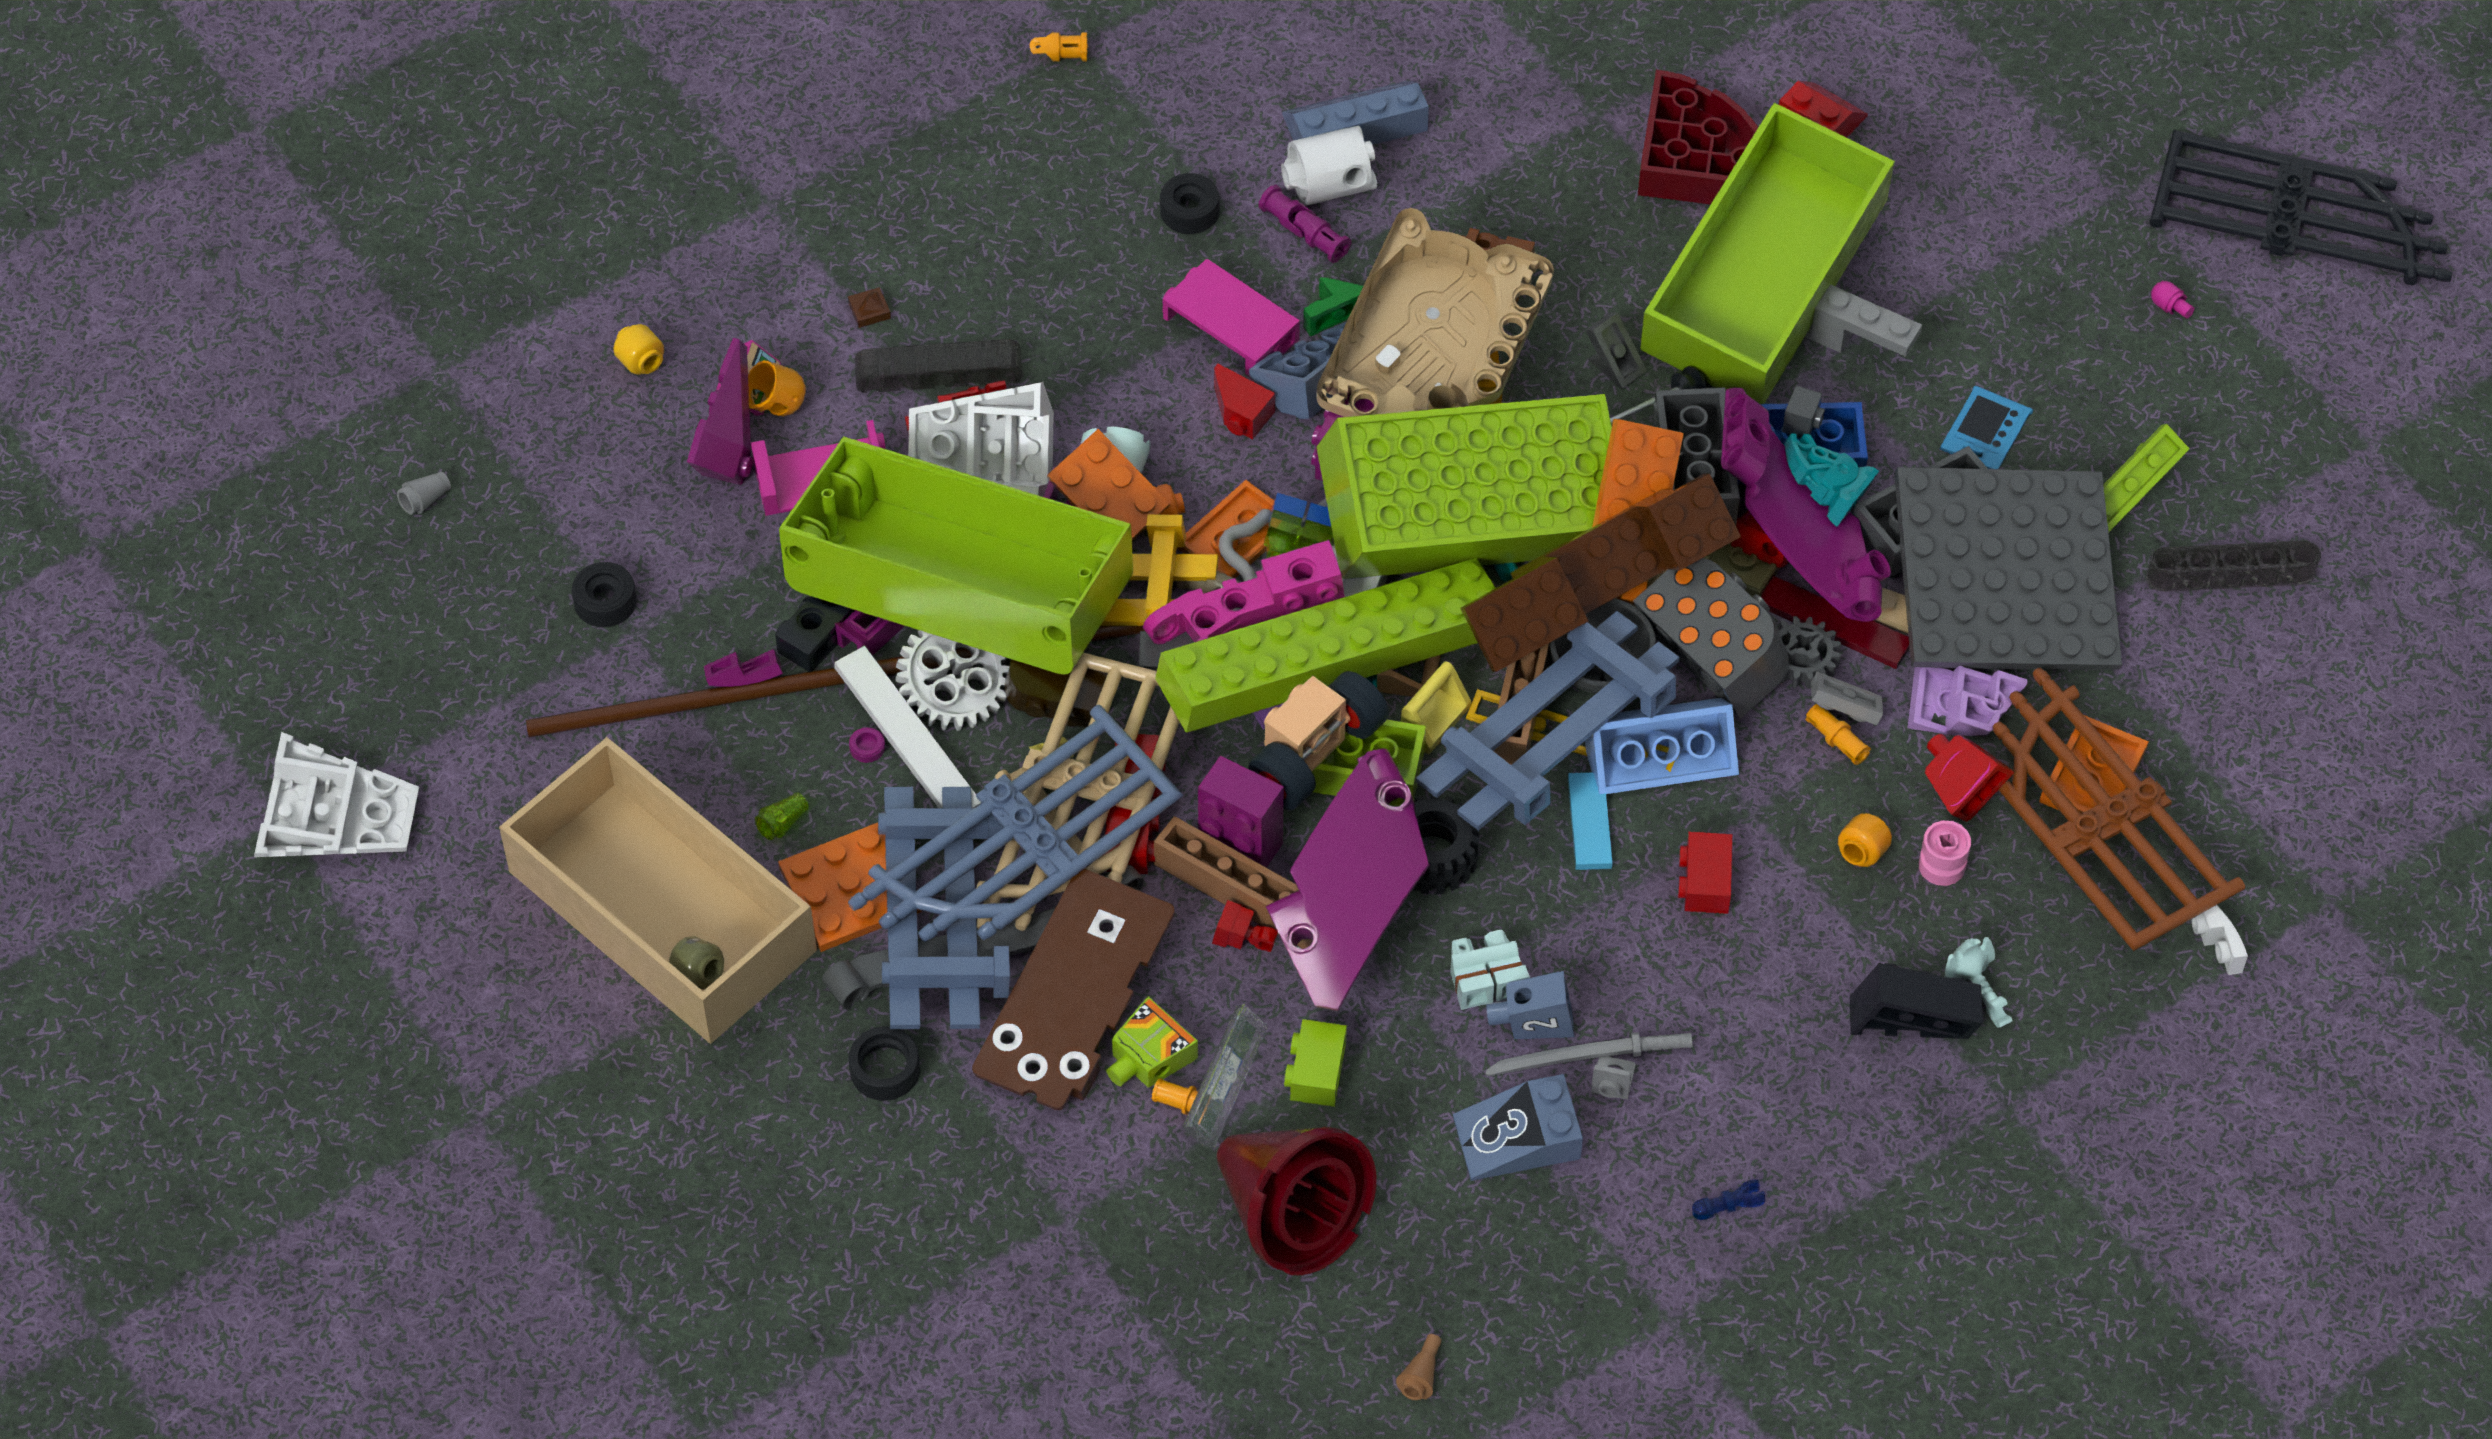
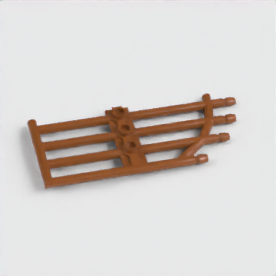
M2037 668L2032 673L2039 686H2043V690L2052 701L2038 712L2020 692L2014 691L2010 694L2011 703L2016 709H2019V713L2029 724L2021 741L2014 734H2011L2010 729L2002 722L1998 721L1992 726L1997 738L2002 740L2003 745L2014 757L2012 783L2006 781L1999 789V792L2133 952L2245 890V884L2240 877L2227 882L2164 809L2171 805L2172 801L2165 794L2166 791L2151 777L2140 781L2076 707L2073 701L2078 699L2080 694L2074 685L2063 691L2054 680H2051V676L2045 670ZM2062 711L2128 789L2110 797L2049 726L2048 722ZM2038 736L2042 738L2098 804L2097 806L2081 814L2030 753ZM2027 773L2068 822L2050 830L2026 801ZM2152 816L2214 890L2197 899L2137 829L2135 824ZM2122 832L2184 907L2167 916L2104 841ZM2092 849L2154 923L2136 932L2076 861L2075 857Z

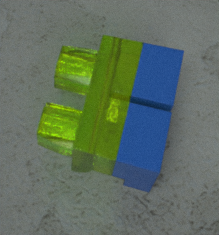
M1277 493L1271 509L1268 529L1263 544L1267 546V558L1327 540L1331 544L1333 533L1328 507L1310 503L1303 527H1301L1307 501Z

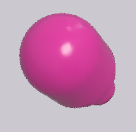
M2161 281L2153 287L2151 292L2152 301L2163 311L2174 314L2172 312V309H2174L2186 319L2193 314L2195 308L2186 302L2187 296L2176 285L2168 281Z

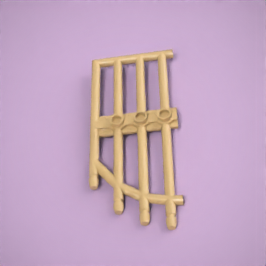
M1083 653L1071 671L1042 750L1030 748L1023 763L1021 774L1058 748L1088 668L1108 673L1096 704L1101 705L1107 713L1110 710L1122 677L1142 682L1124 729L1134 742L1136 741L1155 686H1159L1155 680L1157 671ZM1171 706L1151 758L1161 771L1180 723ZM1091 717L1089 725L1095 722L1093 717ZM1099 737L1079 750L1076 760L1068 758L1027 788L1024 796L1033 806L1037 804L1043 787L1056 790L1091 765L1090 761ZM1126 756L1060 804L1051 826L1057 830L1068 822L1077 796L1097 801L1133 775L1124 772L1129 757ZM1149 780L1115 806L1132 810L1131 817L1151 802L1156 786ZM1110 809L1089 824L1078 855L1099 840ZM1141 828L1120 842L1117 848L1103 855L1085 869L1100 875L1111 868L1112 872L1109 873L1108 878L1121 883L1122 875L1126 871ZM1014 839L1005 845L995 874L1016 860L1020 845ZM1036 864L1029 885L1007 884L987 898L983 904L999 903L1001 898H1020L1045 880L1047 876ZM1070 880L1049 895L1064 892ZM979 881L977 887H979L986 881ZM1036 905L1016 919L1015 927L1018 930H1026ZM992 918L977 919V928L979 929L987 921H992Z

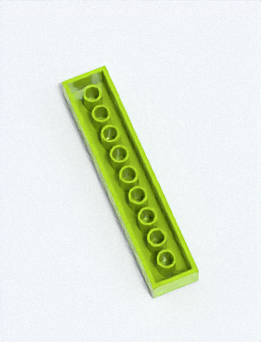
M1469 559L1161 652L1155 680L1185 732L1188 733L1285 703L1291 691L1297 685H1303L1312 676L1329 686L1340 674L1346 671L1355 672L1366 678L1392 668L1396 669L1477 644L1478 642L1460 608L1494 590L1495 586L1478 559Z

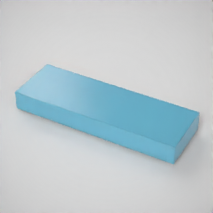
M1593 772L1568 773L1575 869H1612L1606 793L1599 794Z

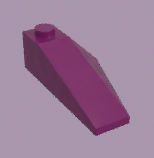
M733 338L719 371L720 389L710 393L707 401L709 416L707 420L700 419L687 463L702 476L741 485L744 477L747 478L750 475L753 459L750 457L747 346L740 339Z

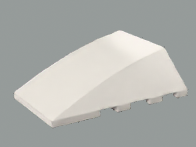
M1040 382L910 408L908 456L1043 497L1050 481L1047 475L1052 471L1054 421V412L1044 383Z
M281 732L275 759L273 783L264 823H261L254 857L407 851L419 787L376 769L371 772L357 766L356 761L346 757L341 760L324 753V749L311 743L309 746L294 741L293 736Z

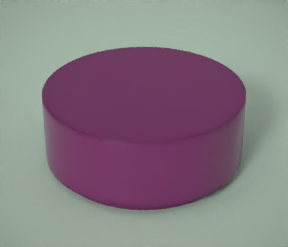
M869 727L861 728L851 735L849 750L852 757L857 761L864 763L873 762L883 755L885 740L880 731Z

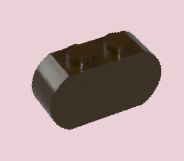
M1012 659L1004 685L1006 697L1016 710L1024 711L1029 716L1054 719L1071 672L1064 675L1057 674ZM1087 669L1066 726L1088 727L1092 717L1090 711L1097 704L1108 673Z

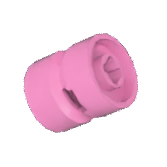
M1942 820L1933 823L1927 828L1919 857V870L1922 876L1929 882L1948 886L1955 884L1963 877L1971 848V837L1961 824Z

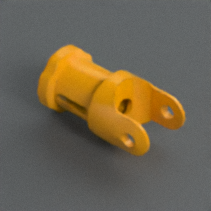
M1052 32L1046 37L1032 39L1030 49L1032 54H1047L1053 62H1059L1061 58H1081L1082 62L1087 61V32H1082L1081 35H1060L1059 32Z

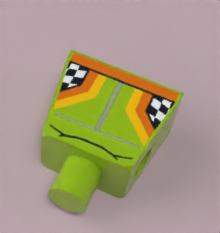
M1148 997L1114 1035L1112 1039V1054L1117 1061L1106 1069L1107 1075L1119 1087L1135 1075L1143 1084L1150 1088L1155 1085L1159 1078L1165 1079L1198 1058V1040Z

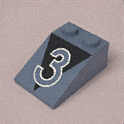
M1564 1074L1524 1082L1453 1114L1471 1181L1581 1159L1583 1137Z

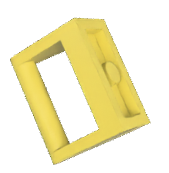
M1444 661L1401 710V722L1426 726L1424 752L1430 754L1441 742L1443 734L1450 727L1455 726L1471 706V699L1451 663Z

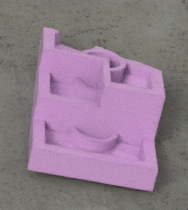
M1958 666L1954 671L1945 668L1915 667L1908 728L1949 735H1988L1993 730L1992 726L1999 721L2001 716L2012 705L2009 698L2010 694L2014 691H2022L2027 685V679L1997 670L1991 676L1963 666ZM1934 713L1938 717L1941 715L1946 716L1945 726L1931 722Z

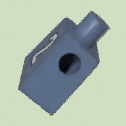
M1564 971L1509 982L1506 985L1507 1001L1486 1004L1489 1026L1510 1023L1514 1039L1574 1037L1572 1004Z

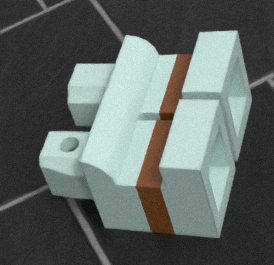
M1502 929L1486 934L1484 936L1485 948L1474 950L1472 942L1468 938L1452 941L1450 973L1461 1010L1493 1003V996H1495L1496 1002L1506 1000V985L1509 982L1530 978L1526 966L1522 965L1519 958L1516 941L1509 942Z

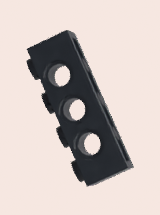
M812 596L806 597L800 603L797 612L789 620H785L779 625L775 634L778 653L808 672L814 671L838 645L835 623L845 621L856 610Z

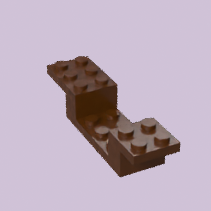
M1705 473L1676 490L1662 489L1521 566L1510 573L1513 578L1512 580L1460 609L1492 672H1497L1588 622L1585 614L1667 569L1682 570L1741 536L1710 473Z

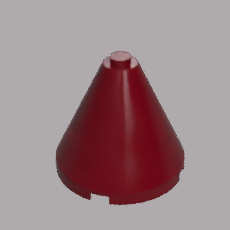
M1333 1127L1235 1134L1227 1137L1220 1144L1217 1152V1163L1251 1245L1259 1258L1274 1269L1284 1271L1289 1275L1299 1276L1311 1274L1327 1267L1342 1256L1359 1236L1353 1232V1229L1362 1211L1370 1215L1376 1193L1375 1163L1368 1148L1360 1140L1344 1130Z

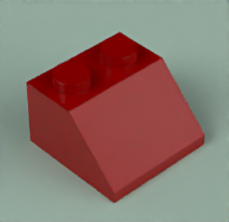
M1797 81L1779 100L1780 106L1846 138L1868 116L1866 112L1814 82Z

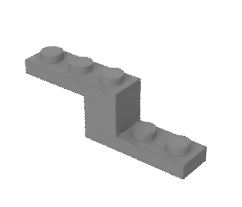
M1830 284L1815 307L1813 324L1805 337L1841 353L1854 333L1906 357L1921 334L1922 324Z

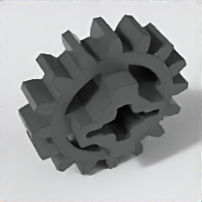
M1794 616L1793 624L1790 625L1786 621L1781 620L1779 630L1777 629L1789 656L1788 670L1781 683L1790 679L1792 680L1793 688H1797L1799 682H1804L1807 689H1810L1811 681L1816 672L1833 677L1836 667L1840 664L1841 642L1835 641L1836 632L1834 630L1825 632L1826 623L1824 622L1819 623L1817 626L1813 625L1812 617H1808L1805 623H1800L1799 618ZM1825 652V658L1821 662V654Z

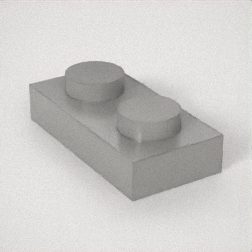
M1816 672L1811 681L1812 701L1824 709H1835L1848 714L1858 722H1869L1878 725L1883 716L1882 696Z

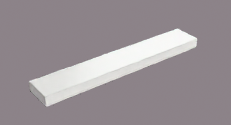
M865 646L835 662V670L938 808H942V787H970L912 708L907 705L906 700ZM971 788L972 808H976L981 802L977 799L975 792Z

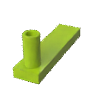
M2167 424L2161 425L2145 442L2139 444L2136 452L2104 483L2108 533L2190 449Z

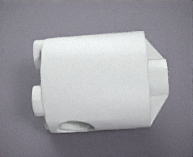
M1353 126L1289 142L1287 148L1288 157L1285 163L1281 165L1282 178L1288 190L1295 188L1300 202L1305 206L1377 188L1376 176L1374 171L1371 170L1370 161L1375 160L1374 149L1370 141L1364 142L1360 126Z

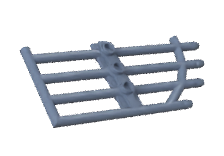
M1096 705L1090 711V715L1095 722L1013 781L1004 774L1000 778H995L986 784L984 789L976 794L977 799L981 802L980 805L893 868L886 871L879 864L874 865L868 874L875 881L863 888L861 893L858 892L852 896L848 904L853 911L864 907L869 900L872 901L888 890L900 898L902 902L896 905L893 911H888L879 919L878 922L884 930L898 923L899 919H903L914 910L919 909L939 915L932 923H928L918 932L919 937L924 942L933 939L938 935L939 931L942 932L959 919L992 918V921H987L977 931L979 937L982 940H986L995 935L997 930L1006 927L1184 795L1101 705ZM1104 732L1116 742V747L1033 806L1022 794L1025 789ZM1126 756L1139 767L1140 770L1059 829L1055 830L1044 818L1045 815ZM1149 780L1163 793L1079 855L1066 842ZM992 814L1003 826L1000 831L916 892L900 882L902 878ZM1012 839L1026 852L955 904L932 898ZM1035 863L1048 877L1013 903L981 904Z

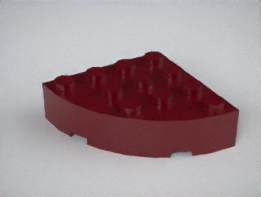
M1656 69L1640 167L1638 195L1711 205L1759 127L1742 107L1719 90L1714 89L1710 91L1703 86L1697 85L1698 80Z

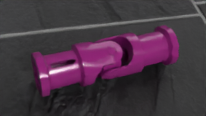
M1272 185L1262 194L1258 203L1259 209L1263 212H1270L1279 219L1280 225L1299 238L1304 237L1307 245L1311 248L1317 247L1328 255L1330 262L1336 263L1348 253L1351 247V239L1349 237L1340 236L1331 229V225L1326 220L1317 217L1303 203L1298 200H1291L1282 193L1281 187Z

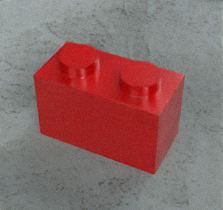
M1689 832L1687 846L1680 845L1679 867H1686V876H1679L1678 898H1685L1684 911L1728 914L1731 899L1733 834Z

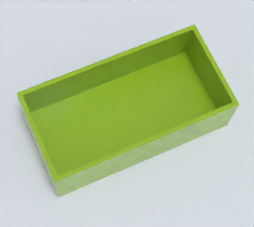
M1773 103L1646 308L1640 350L1681 371L1687 366H1692L1703 373L1707 384L1715 388H1725V392L1729 388H1743L1748 396L1759 404H1764L1812 326L1815 307L1830 284L1836 286L1887 202L1895 161L1783 106Z
M1605 394L1337 418L1317 445V453L1342 579L1433 571L1473 558H1477L1481 566L1532 561L1591 529L1612 429Z

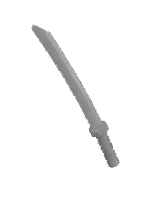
M1639 1032L1631 1033V1038L1588 1043L1503 1059L1487 1069L1485 1074L1490 1077L1590 1058L1633 1053V1057L1641 1056L1642 1051L1691 1048L1692 1034L1681 1033L1639 1037Z

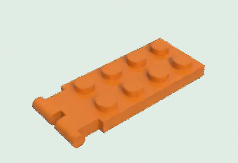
M1613 419L1592 527L1662 489L1673 490L1684 433L1621 419ZM1648 580L1619 595L1617 599L1634 604L1633 600L1646 590Z

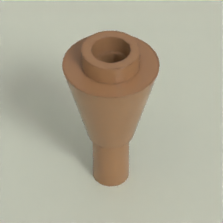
M1435 1334L1427 1335L1421 1352L1414 1357L1396 1379V1385L1405 1397L1411 1400L1428 1399L1433 1394L1435 1356L1442 1342L1439 1336Z

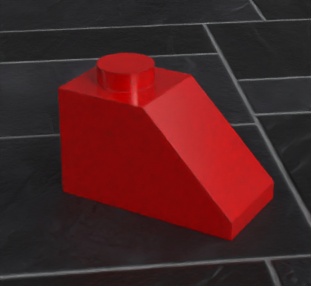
M1220 364L1214 367V388L1224 425L1237 436L1245 435L1253 440L1275 413V393Z

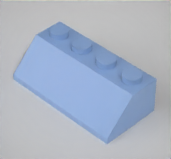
M1723 698L1667 705L1653 718H1649L1641 712V709L1619 712L1585 741L1586 754L1591 771L1595 776L1599 794H1611L1739 775L1733 707L1731 703ZM1657 744L1667 746L1669 748L1668 752L1656 750ZM1645 750L1648 753L1647 758L1645 757ZM1675 761L1671 772L1666 770L1667 765Z

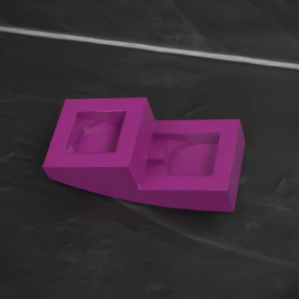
M775 649L743 663L740 661L737 653L734 652L704 666L705 677L709 686H742L765 681L783 674L780 659Z

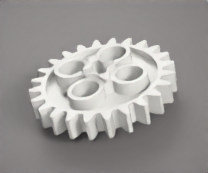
M920 630L918 631L920 638L912 634L909 636L907 642L910 647L903 646L900 654L904 658L898 659L896 668L902 670V672L897 673L895 680L899 683H906L900 688L899 692L902 696L910 695L907 705L910 707L917 705L918 711L916 715L918 718L927 714L929 715L928 726H932L936 720H940L943 731L946 730L949 722L954 723L956 730L960 731L963 722L966 721L971 728H974L977 723L976 717L986 722L990 717L988 711L994 713L999 711L1000 706L997 702H1005L1007 698L1003 690H1005L1006 679L1004 677L1007 676L1009 666L1002 665L1007 661L1006 657ZM966 648L971 652L972 657L961 658L955 649ZM925 658L934 659L939 664V668L929 669L923 664L922 660ZM979 663L983 665V668H980V667L972 668L973 665H976V664H979ZM948 670H951L953 674L947 675ZM954 674H960L959 679H956ZM979 680L983 683L985 689L980 691L974 690L969 686L968 681ZM924 681H935L930 685L924 683ZM938 690L947 691L952 699L950 701H941L937 698L935 692Z

